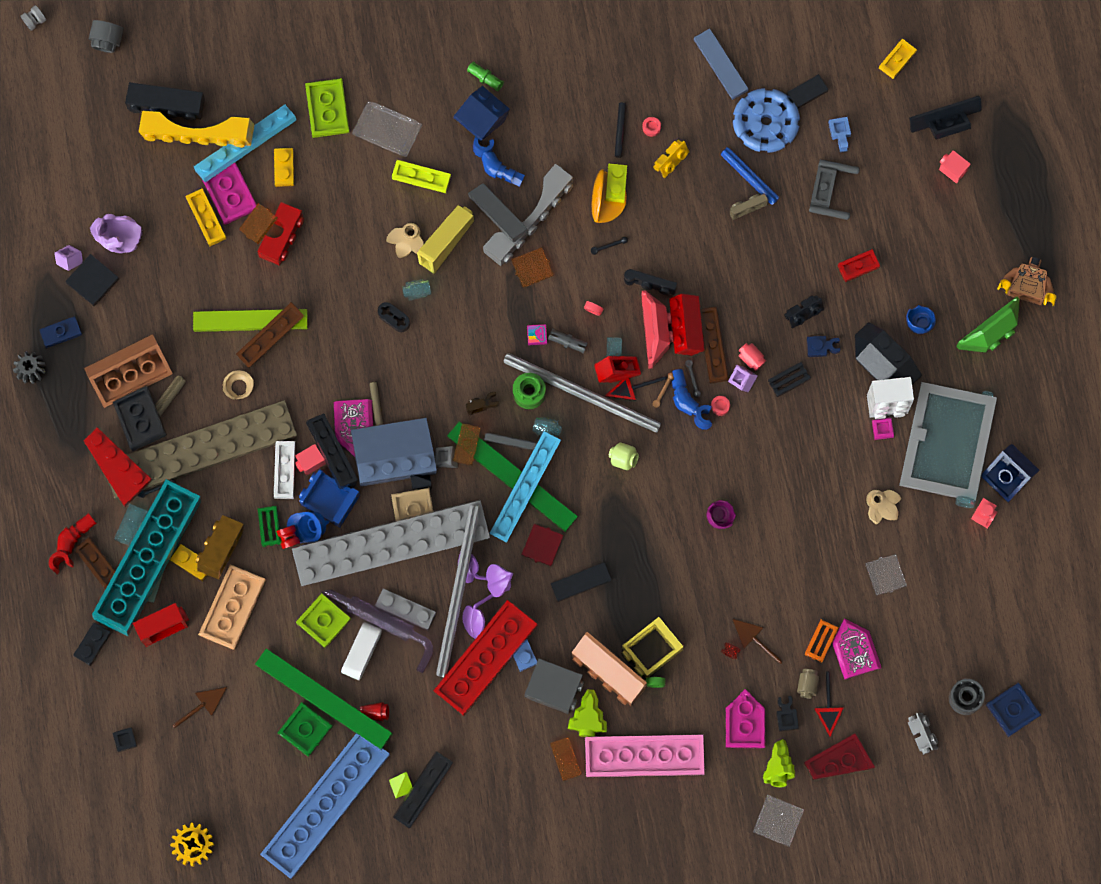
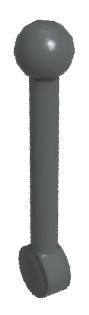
M689 359L685 362V365L689 369L694 387L693 395L699 397L701 392L697 388L694 377L693 362Z

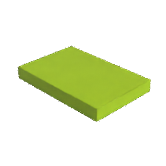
M342 78L305 83L312 137L350 133Z

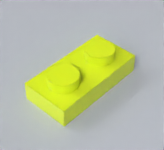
M608 164L605 201L624 203L627 165Z

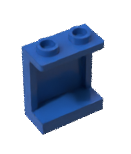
M319 469L317 473L314 472L310 477L308 488H304L300 493L299 502L303 507L312 512L320 513L324 519L341 528L359 499L360 493L356 489H350L349 487L339 489L335 479Z

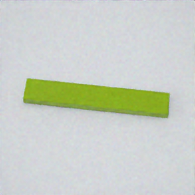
M299 309L305 317L292 329H308L307 309ZM282 310L193 312V331L262 330Z

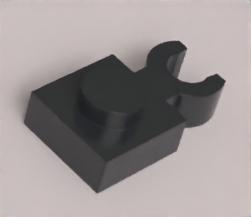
M788 696V704H783L781 697H778L777 703L782 711L776 712L779 732L799 729L796 709H790L793 702L791 696Z

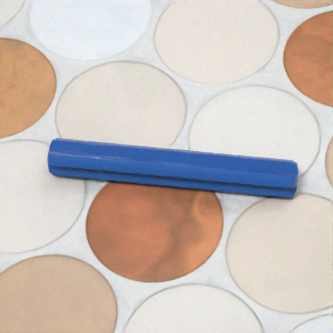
M727 147L722 151L721 156L761 195L765 194L771 205L778 201L779 196L730 148Z

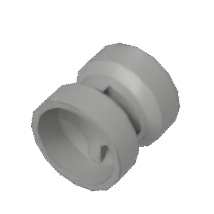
M36 5L31 8L30 12L21 15L22 20L30 31L34 30L37 24H42L46 21V18Z

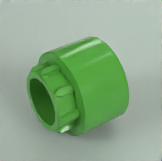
M524 373L516 378L513 384V397L520 407L534 409L543 403L546 396V388L540 376L534 373ZM530 387L534 389V393L528 395L524 390Z

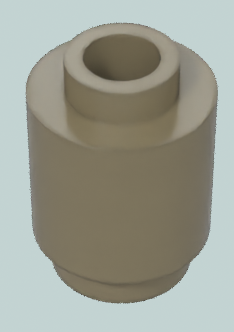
M803 669L802 673H800L797 689L800 697L812 699V696H816L819 682L818 671Z

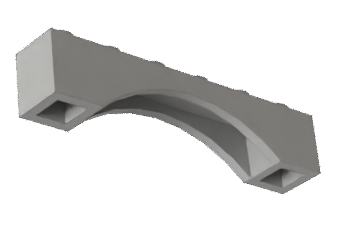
M555 164L544 176L543 191L537 207L522 222L528 229V233L514 243L503 232L495 233L484 245V253L500 266L504 262L508 263L513 257L512 253L524 245V239L536 231V225L548 217L549 210L552 207L558 206L564 193L568 194L573 188V177Z

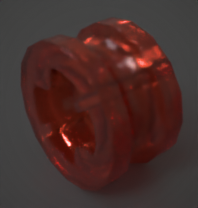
M725 643V648L721 650V653L736 660V654L740 653L741 650L732 644Z

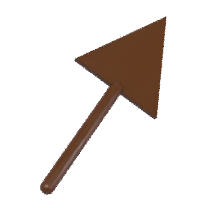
M732 619L744 649L754 640L778 663H782L780 658L756 638L763 627Z
M227 687L195 693L201 704L173 724V728H176L203 707L212 716Z

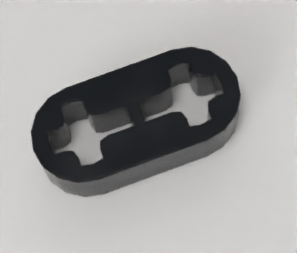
M384 302L379 305L378 315L381 320L398 332L408 330L410 321L407 315L391 303ZM388 308H390L389 311L393 316L391 317L388 314L383 315L382 309L387 310ZM395 318H397L400 321L404 319L405 326H398V322L395 320Z

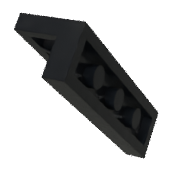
M323 413L307 420L306 424L339 489L347 486L350 489L354 488L358 479L325 414Z

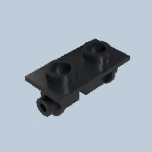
M811 295L801 302L802 309L795 305L786 310L784 316L787 321H790L792 329L802 325L806 320L824 310L821 298H818L817 295Z

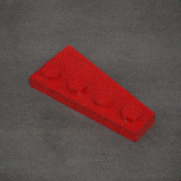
M96 428L84 440L124 507L152 481L100 429Z

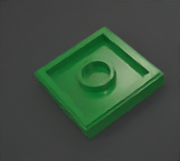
M301 702L278 731V734L309 757L333 726Z

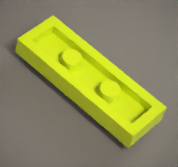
M400 160L396 161L392 174L393 180L442 193L447 192L451 178L449 173Z

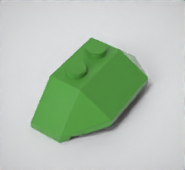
M1018 296L962 338L956 347L960 350L986 353L989 349L995 350L1001 344L1000 341L1002 339L1012 337L1016 333L1014 330L1018 323L1020 301Z

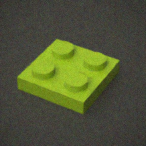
M321 593L296 621V624L326 648L349 623L351 618Z

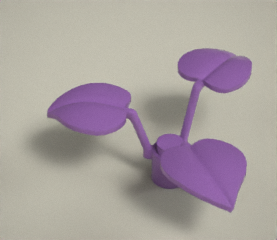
M471 554L465 583H472L474 578L487 580V587L491 592L489 596L474 604L473 607L467 605L463 611L464 627L468 634L476 639L485 627V618L482 611L477 609L478 606L493 597L502 596L505 591H509L513 573L505 570L498 564H492L488 567L486 576H479L476 574L479 570V564Z

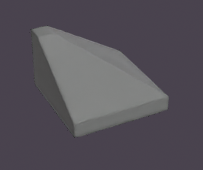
M453 446L436 448V467L458 468Z

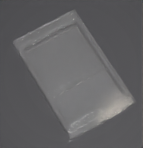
M368 101L352 134L407 157L422 124L377 103Z

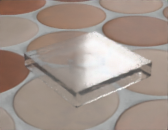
M767 795L753 832L790 847L804 809Z

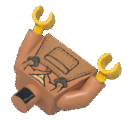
M1031 257L1028 265L1021 264L1019 268H1013L1004 276L997 288L998 290L1004 288L1008 296L1014 298L1018 296L1021 300L1041 305L1042 302L1044 305L1047 302H1051L1052 306H1054L1056 302V295L1054 294L1051 280L1047 276V271L1039 268L1041 259Z

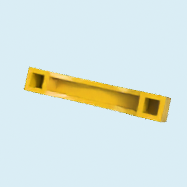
M142 111L139 133L147 141L159 139L169 143L174 140L185 144H190L191 142H198L202 145L215 143L219 146L231 144L240 148L251 146L254 123L250 118L230 117L226 121L212 127L193 129L177 125L168 120L161 112Z

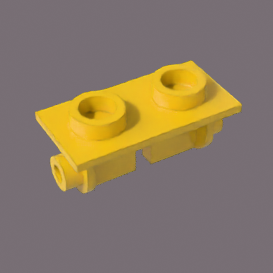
M674 141L666 150L669 156L667 157L662 154L654 162L653 168L658 172L660 170L664 178L673 172L675 167L689 153L685 141Z

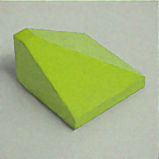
M407 772L389 780L396 799L407 795L412 788Z

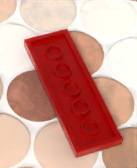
M507 600L433 691L464 716L538 624Z

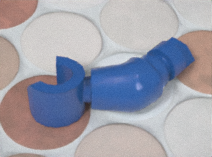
M475 136L473 152L478 157H481L485 172L495 179L496 177L500 179L505 178V181L520 187L525 175L511 168L508 170L506 169L507 166L502 165V162L492 152L494 139L489 141V146L482 147L479 145V139Z
M673 370L674 380L672 381L673 389H676L674 391L675 396L673 397L675 406L678 410L690 416L695 415L694 422L698 428L709 429L712 426L711 421L704 420L701 414H709L712 406L703 405L698 407L699 403L691 397V394L685 388L686 381L683 370Z

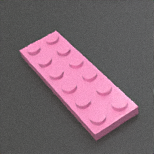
M703 735L585 737L586 777L704 775Z

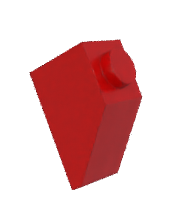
M608 356L594 365L599 383H613L641 375L636 356Z

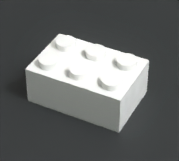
M911 377L872 381L867 394L870 418L885 419L886 416L890 415L898 418L908 414L914 400Z

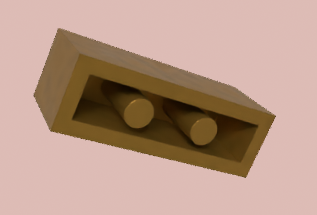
M222 515L219 521L216 520L212 529L214 531L212 536L207 537L203 553L200 552L196 558L197 570L218 580L244 532L243 523Z

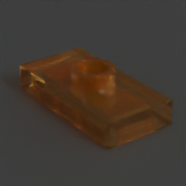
M462 424L453 459L454 462L467 465L473 464L481 431L480 427Z
M569 737L550 743L562 780L565 781L580 776L581 771Z

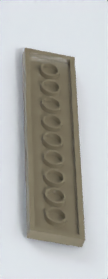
M284 400L127 454V456L152 479L143 489L145 490L163 484L166 479H177L276 445V441H287L296 438L297 434ZM111 486L115 500L119 499V497L117 496V494Z

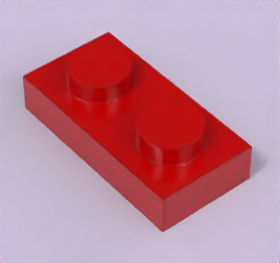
M873 249L840 262L837 265L845 282L880 268Z

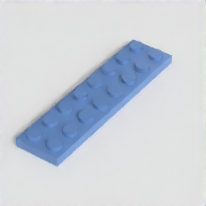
M355 734L260 855L292 880L390 754Z

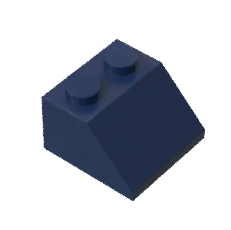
M481 86L468 97L453 118L482 141L505 122L510 109L484 86Z
M1011 444L999 454L981 474V477L1009 502L1040 470Z

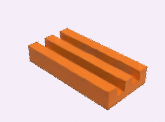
M821 619L804 655L822 663L839 627ZM822 625H824L826 628L814 653L810 652ZM831 628L833 629L832 634L820 657L817 654L823 644V641L829 629Z

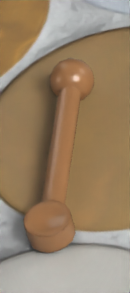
M673 372L668 374V379L657 400L653 401V407H660V400L669 383L674 379Z

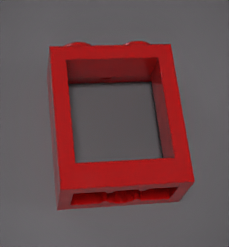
M174 603L134 622L133 625L141 642L145 647H148L187 628L186 622L189 621V618L182 606L178 607Z

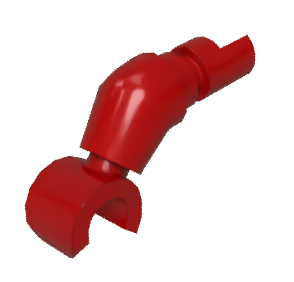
M89 513L78 520L76 526L66 527L60 532L57 541V552L52 554L49 559V567L57 575L60 572L59 564L63 561L69 567H74L73 560L68 555L72 553L75 543L78 542L77 539L81 537L80 534L82 532L85 534L91 527L97 524Z

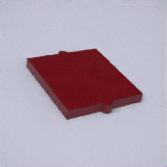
M534 524L522 556L533 559L535 563L541 562L552 566L564 535L552 531L549 527L544 528Z

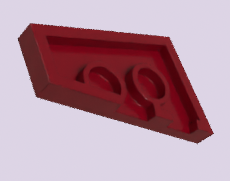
M856 734L847 737L804 762L813 780L875 768Z

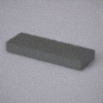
M485 433L484 438L487 442L532 451L537 444L536 442L492 433Z

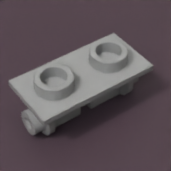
M916 713L917 718L915 715L909 717L908 725L912 734H921L920 737L915 738L919 751H922L924 755L931 752L929 748L937 750L938 740L929 729L930 722L928 717L923 715V713Z

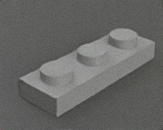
M385 589L382 590L375 604L376 608L427 631L436 615L435 611Z

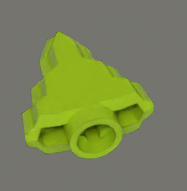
M587 689L582 697L581 706L575 709L574 717L569 720L568 729L579 731L580 737H595V733L607 732V722L603 720V712L598 708V698L595 690Z
M782 739L774 744L772 758L767 764V770L764 772L763 779L764 783L771 784L774 787H785L787 780L795 777V770L789 756L786 741Z

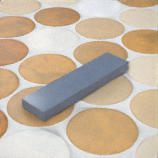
M708 29L694 37L695 43L731 99L733 100L746 93L748 87L712 31Z

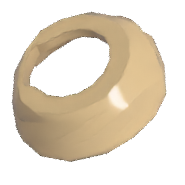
M240 370L232 371L223 381V391L231 399H242L249 396L254 387V380L250 374ZM236 380H242L246 383L245 394L237 396L232 391V384Z

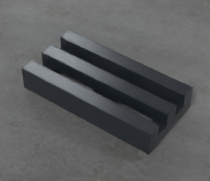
M802 362L768 379V382L776 396L779 397L809 381L811 377L807 374V370L803 367ZM800 369L799 372H797V373L793 374L792 376H790V377H788V378H786V379L780 381V382L777 383V384H774V382L778 381L779 379H781V378H783V377H785V376L791 374L792 372H794V371ZM801 375L804 376V378L778 391L777 388Z

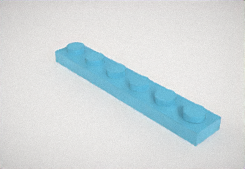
M283 105L254 125L251 146L240 148L227 144L195 165V171L204 182H207L297 120L295 115L286 105Z
M543 431L490 531L491 535L505 542L508 541L561 441L560 439Z

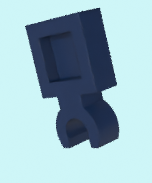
M826 336L807 337L808 357L827 356V351L834 354L840 353V348L832 346L834 343H839L840 339L833 338L830 341H826Z

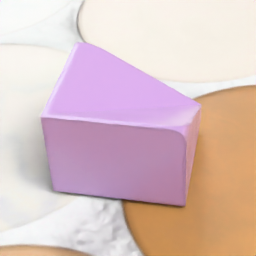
M70 245L55 252L56 264L68 271L83 263L81 251Z
M737 365L728 382L741 391L749 392L757 375L747 368Z

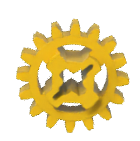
M194 823L190 824V828L184 824L182 831L176 830L178 836H172L175 840V843L170 844L171 847L175 848L172 854H178L176 860L179 862L183 859V865L185 866L188 862H190L192 867H194L195 862L202 865L201 860L203 858L207 861L209 860L206 856L207 853H213L209 849V847L214 846L213 842H209L213 836L206 835L209 830L207 828L201 830V824H198L196 828ZM192 832L190 836L183 837L185 834ZM201 835L204 837L205 845L200 842ZM194 841L200 848L192 847L190 850V847L185 842L192 843ZM180 844L184 846V855L180 851ZM201 852L199 856L193 858L194 854Z

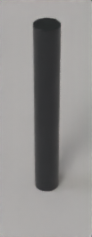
M620 102L618 107L614 155L616 158L622 157L626 103Z

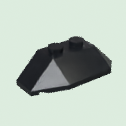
M868 322L855 334V360L876 381L911 377L913 385L922 377L911 356L883 329Z

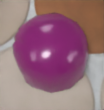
M718 500L710 504L706 516L708 523L713 528L722 530L733 525L736 514L730 503Z

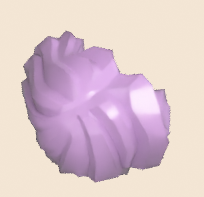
M106 214L103 218H97L90 227L95 240L109 251L115 253H127L136 250L142 236L141 226L129 216Z

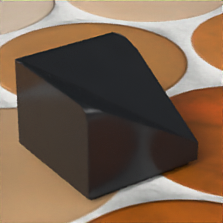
M429 475L422 477L410 476L413 491L425 488L432 489Z

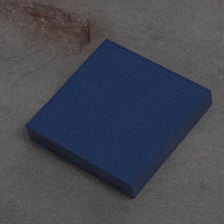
M1019 683L986 704L1008 737L1041 716Z

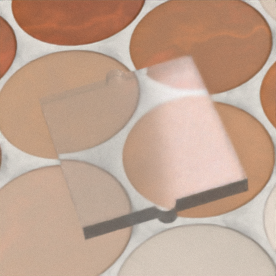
M896 554L884 558L879 557L878 560L865 564L876 596L887 592L893 593L894 590L907 586Z

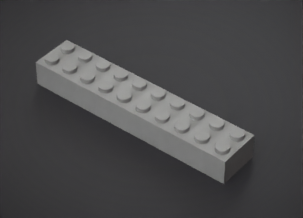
M481 500L292 547L301 586L461 546L470 505L480 507L474 542L488 539L490 536Z

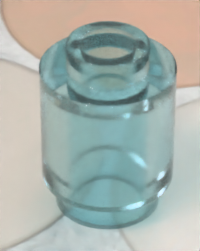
M428 280L408 281L402 287L404 298L408 297L409 301L431 295Z
M542 416L541 418L536 417L532 431L540 436L545 431L554 437H559L562 426L559 425L560 421Z

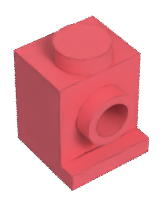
M983 498L971 519L988 529L997 514V511H995L997 505Z

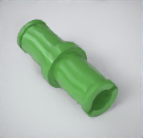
M474 61L467 69V72L479 78L481 83H486L496 91H499L504 84V81L491 74L489 69L485 70Z

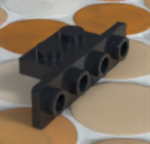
M976 96L909 118L910 130L914 133L930 128L934 138L937 140L971 129V123L967 116L982 111L981 98Z

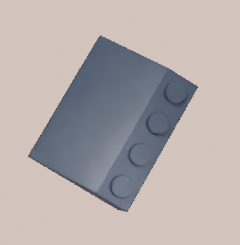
M427 418L351 430L360 487L410 479L411 475L422 477L436 474L437 469Z

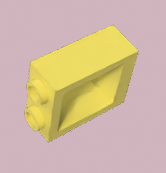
M658 617L622 645V654L628 662L632 660L636 665L634 669L641 677L644 675L645 678H648L683 650V645ZM656 629L673 650L647 670L630 648Z

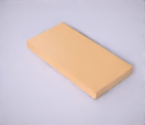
M230 564L198 635L235 650L266 579Z

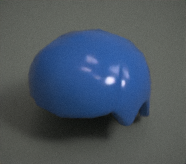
M918 305L914 309L910 308L906 315L908 327L914 333L924 334L935 326V314L928 307Z

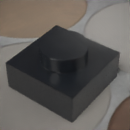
M132 727L113 733L118 752L137 747Z

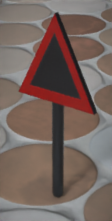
M663 376L631 386L629 378L624 379L609 391L605 397L636 401L634 389L666 380L667 377Z
M827 671V708L814 709L828 735L831 737L843 708H831L830 672Z

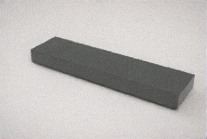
M484 183L468 193L470 199L513 243L528 233L525 225Z

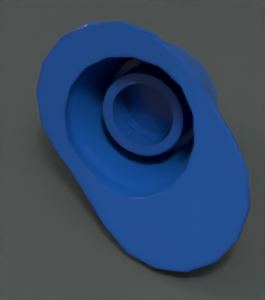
M301 512L290 516L287 527L295 525V534L299 537L300 543L318 541L326 531V525L329 521L325 520L317 512Z

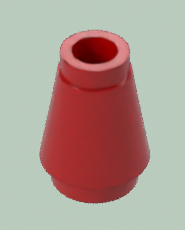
M384 702L360 706V712L372 720L383 722L389 719V705L384 704Z

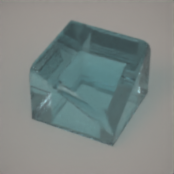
M607 338V357L622 356L621 338Z

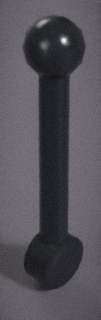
M624 236L621 240L604 246L592 247L591 254L596 255L598 251L621 243L626 244L628 238Z
M174 479L169 480L176 484V481ZM163 484L146 491L142 490L138 496L144 498L147 494L160 490Z

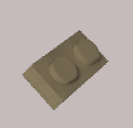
M756 194L751 196L746 202L739 201L733 204L732 208H730L732 220L767 206L768 199L766 195Z

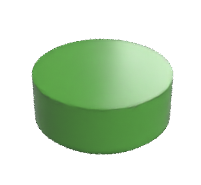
M646 678L647 687L662 688L665 686V678Z

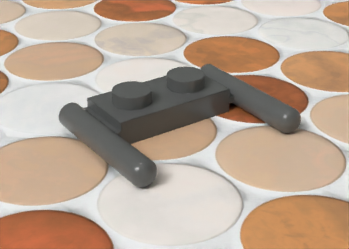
M820 159L809 212L848 220L850 218L849 212L829 208L836 172L838 170L858 174L860 169L856 166Z

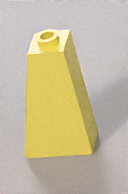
M458 205L417 252L420 265L433 274L436 273L474 222L473 213L467 207L462 208Z

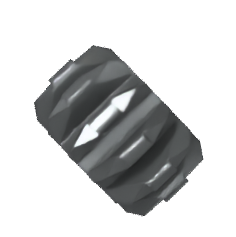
M25 351V357L22 358L21 355H18L20 361H14L13 364L16 367L13 369V372L17 373L16 377L18 380L23 379V382L27 383L30 379V382L34 384V378L37 377L38 380H41L42 378L39 374H45L46 371L43 368L46 366V363L42 362L43 358L41 355L36 357L35 352L29 355ZM30 365L33 366L32 369H30V368H29V370L26 369L27 366H29V367H30Z

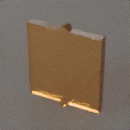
M258 203L239 230L246 235L247 239H252L255 243L259 244L278 218L271 213L269 208H265Z
M542 247L511 259L516 270L515 275L518 276L523 288L554 276L549 265L550 261L546 258Z

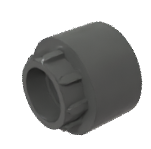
M93 20L88 38L91 40L92 48L107 53L115 52L116 47H120L124 28L113 23Z
M972 679L958 681L949 693L950 706L961 715L975 713L982 706L985 699L983 687ZM962 693H969L972 697L971 701H964Z

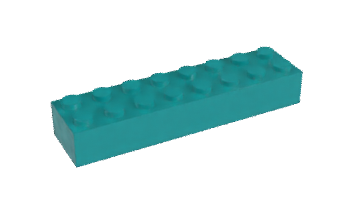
M167 479L165 480L93 611L92 616L94 620L129 636L134 627L133 623L140 616L201 503L199 495Z

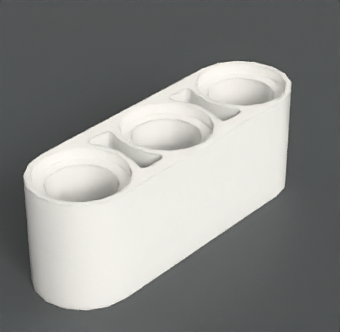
M367 622L362 624L341 673L360 681L380 639L382 629Z

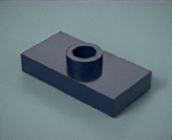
M75 316L39 329L46 348L82 335Z

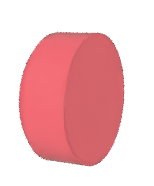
M655 117L646 118L643 122V132L650 137L658 135L661 131L659 119Z
M586 301L584 306L586 311L600 316L604 310L602 307Z
M725 396L715 397L711 402L712 412L718 416L727 414L730 409V401Z

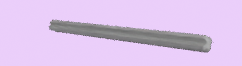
M507 353L504 358L505 364L525 373L537 374L544 382L655 433L660 429V422L517 356Z
M470 505L436 672V675L440 677H445L448 672L480 513V507L476 505Z

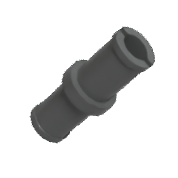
M552 329L551 334L558 337L550 335L548 340L564 345L566 349L569 347L584 354L585 348L578 345L587 347L588 342L572 337L570 333L567 335Z

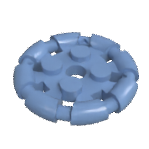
M765 88L753 90L748 93L747 97L741 98L734 109V131L737 137L744 141L743 144L754 151L760 152L762 150L767 151V153L779 151L785 148L787 143H791L799 131L798 121L800 120L797 106L789 100V96L779 90L773 89L770 91L765 90ZM764 98H772L771 103L764 102ZM751 102L755 104L752 109L749 106ZM784 105L787 109L782 111L780 106ZM742 117H748L747 122L743 121ZM768 117L771 119V124L764 125L761 119ZM785 121H791L790 125H785ZM751 130L754 135L749 137L746 133ZM781 133L783 138L778 139L776 136ZM761 139L768 140V143H761Z

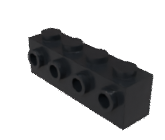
M129 82L125 104L127 109L133 113H140L141 111L161 112L170 118H177L178 116L185 117L186 120L195 121L196 119L201 120L205 98L203 92Z

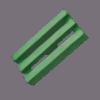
M277 506L257 508L262 547L274 546L276 544L281 545V538L278 537L277 532V540H273L270 511H273L275 531L280 530ZM262 512H266L269 541L265 540Z

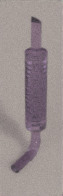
M332 589L321 592L346 605L347 612L353 613L357 617L360 616L363 620L367 619V622L374 623L375 626L377 625L381 629L384 628V631L391 632L394 636L398 635V638L401 637L406 642L411 638L421 643L425 651L416 670L421 673L424 672L432 657L433 645L428 638L414 632L413 625H407V622L404 623L403 620L397 619L394 615L390 616V613L387 614L386 611L383 613L382 609L380 610L376 606L373 607L370 603L366 604V601L359 600L356 596L350 599Z

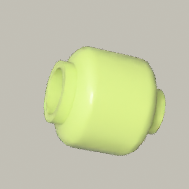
M618 443L610 449L609 458H611L613 466L629 470L636 466L639 454L635 447Z

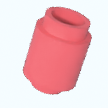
M746 343L739 349V357L750 369L753 368L757 371L766 362L764 355L753 343L750 345Z

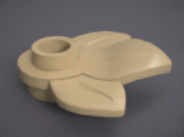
M408 223L403 228L393 229L386 239L388 243L396 244L398 258L408 256L411 251L417 254L424 245L420 237V229L414 223ZM412 230L414 234L410 236L407 234L408 231Z
M880 490L870 491L866 501L869 506L868 515L871 521L878 524L882 517L887 520H897L898 509L895 504L901 500L900 495L892 490L884 492ZM875 496L879 497L878 503L874 501Z

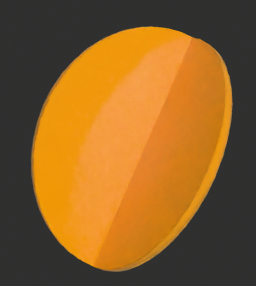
M604 169L599 171L592 192V216L596 223H605L617 218L624 210L627 200L625 190L624 203L605 201L607 172Z

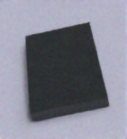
M148 386L113 401L132 452L167 436Z

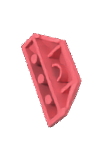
M642 290L641 298L648 369H651L668 351L670 342H673V333L668 329V324H671V314L667 313L665 305L646 290Z

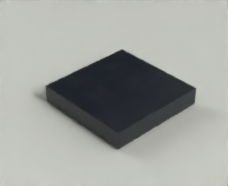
M90 254L65 282L92 306H95L119 280V277Z

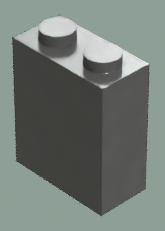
M538 659L526 689L525 698L569 714L570 709L574 711L578 700L575 699L577 691L581 692L585 681H582L583 675Z

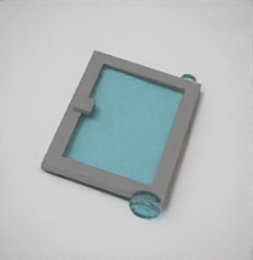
M921 382L899 486L955 497L956 505L974 508L997 397H993L994 394L989 391H983L982 394Z

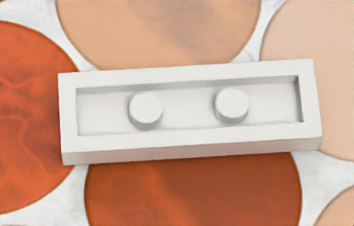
M276 441L274 499H294L295 441Z

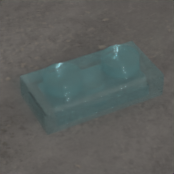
M129 504L114 539L130 546L148 511Z

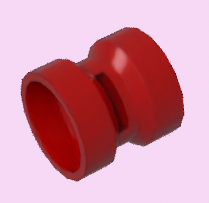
M295 525L276 531L278 537L281 538L282 549L300 543L299 537L295 534Z

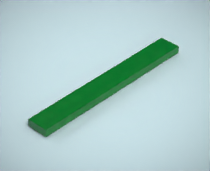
M459 421L447 437L513 490L522 471ZM537 484L528 503L566 532L578 516Z
M268 649L264 650L255 663L261 670L380 750L384 748L393 735L390 731Z

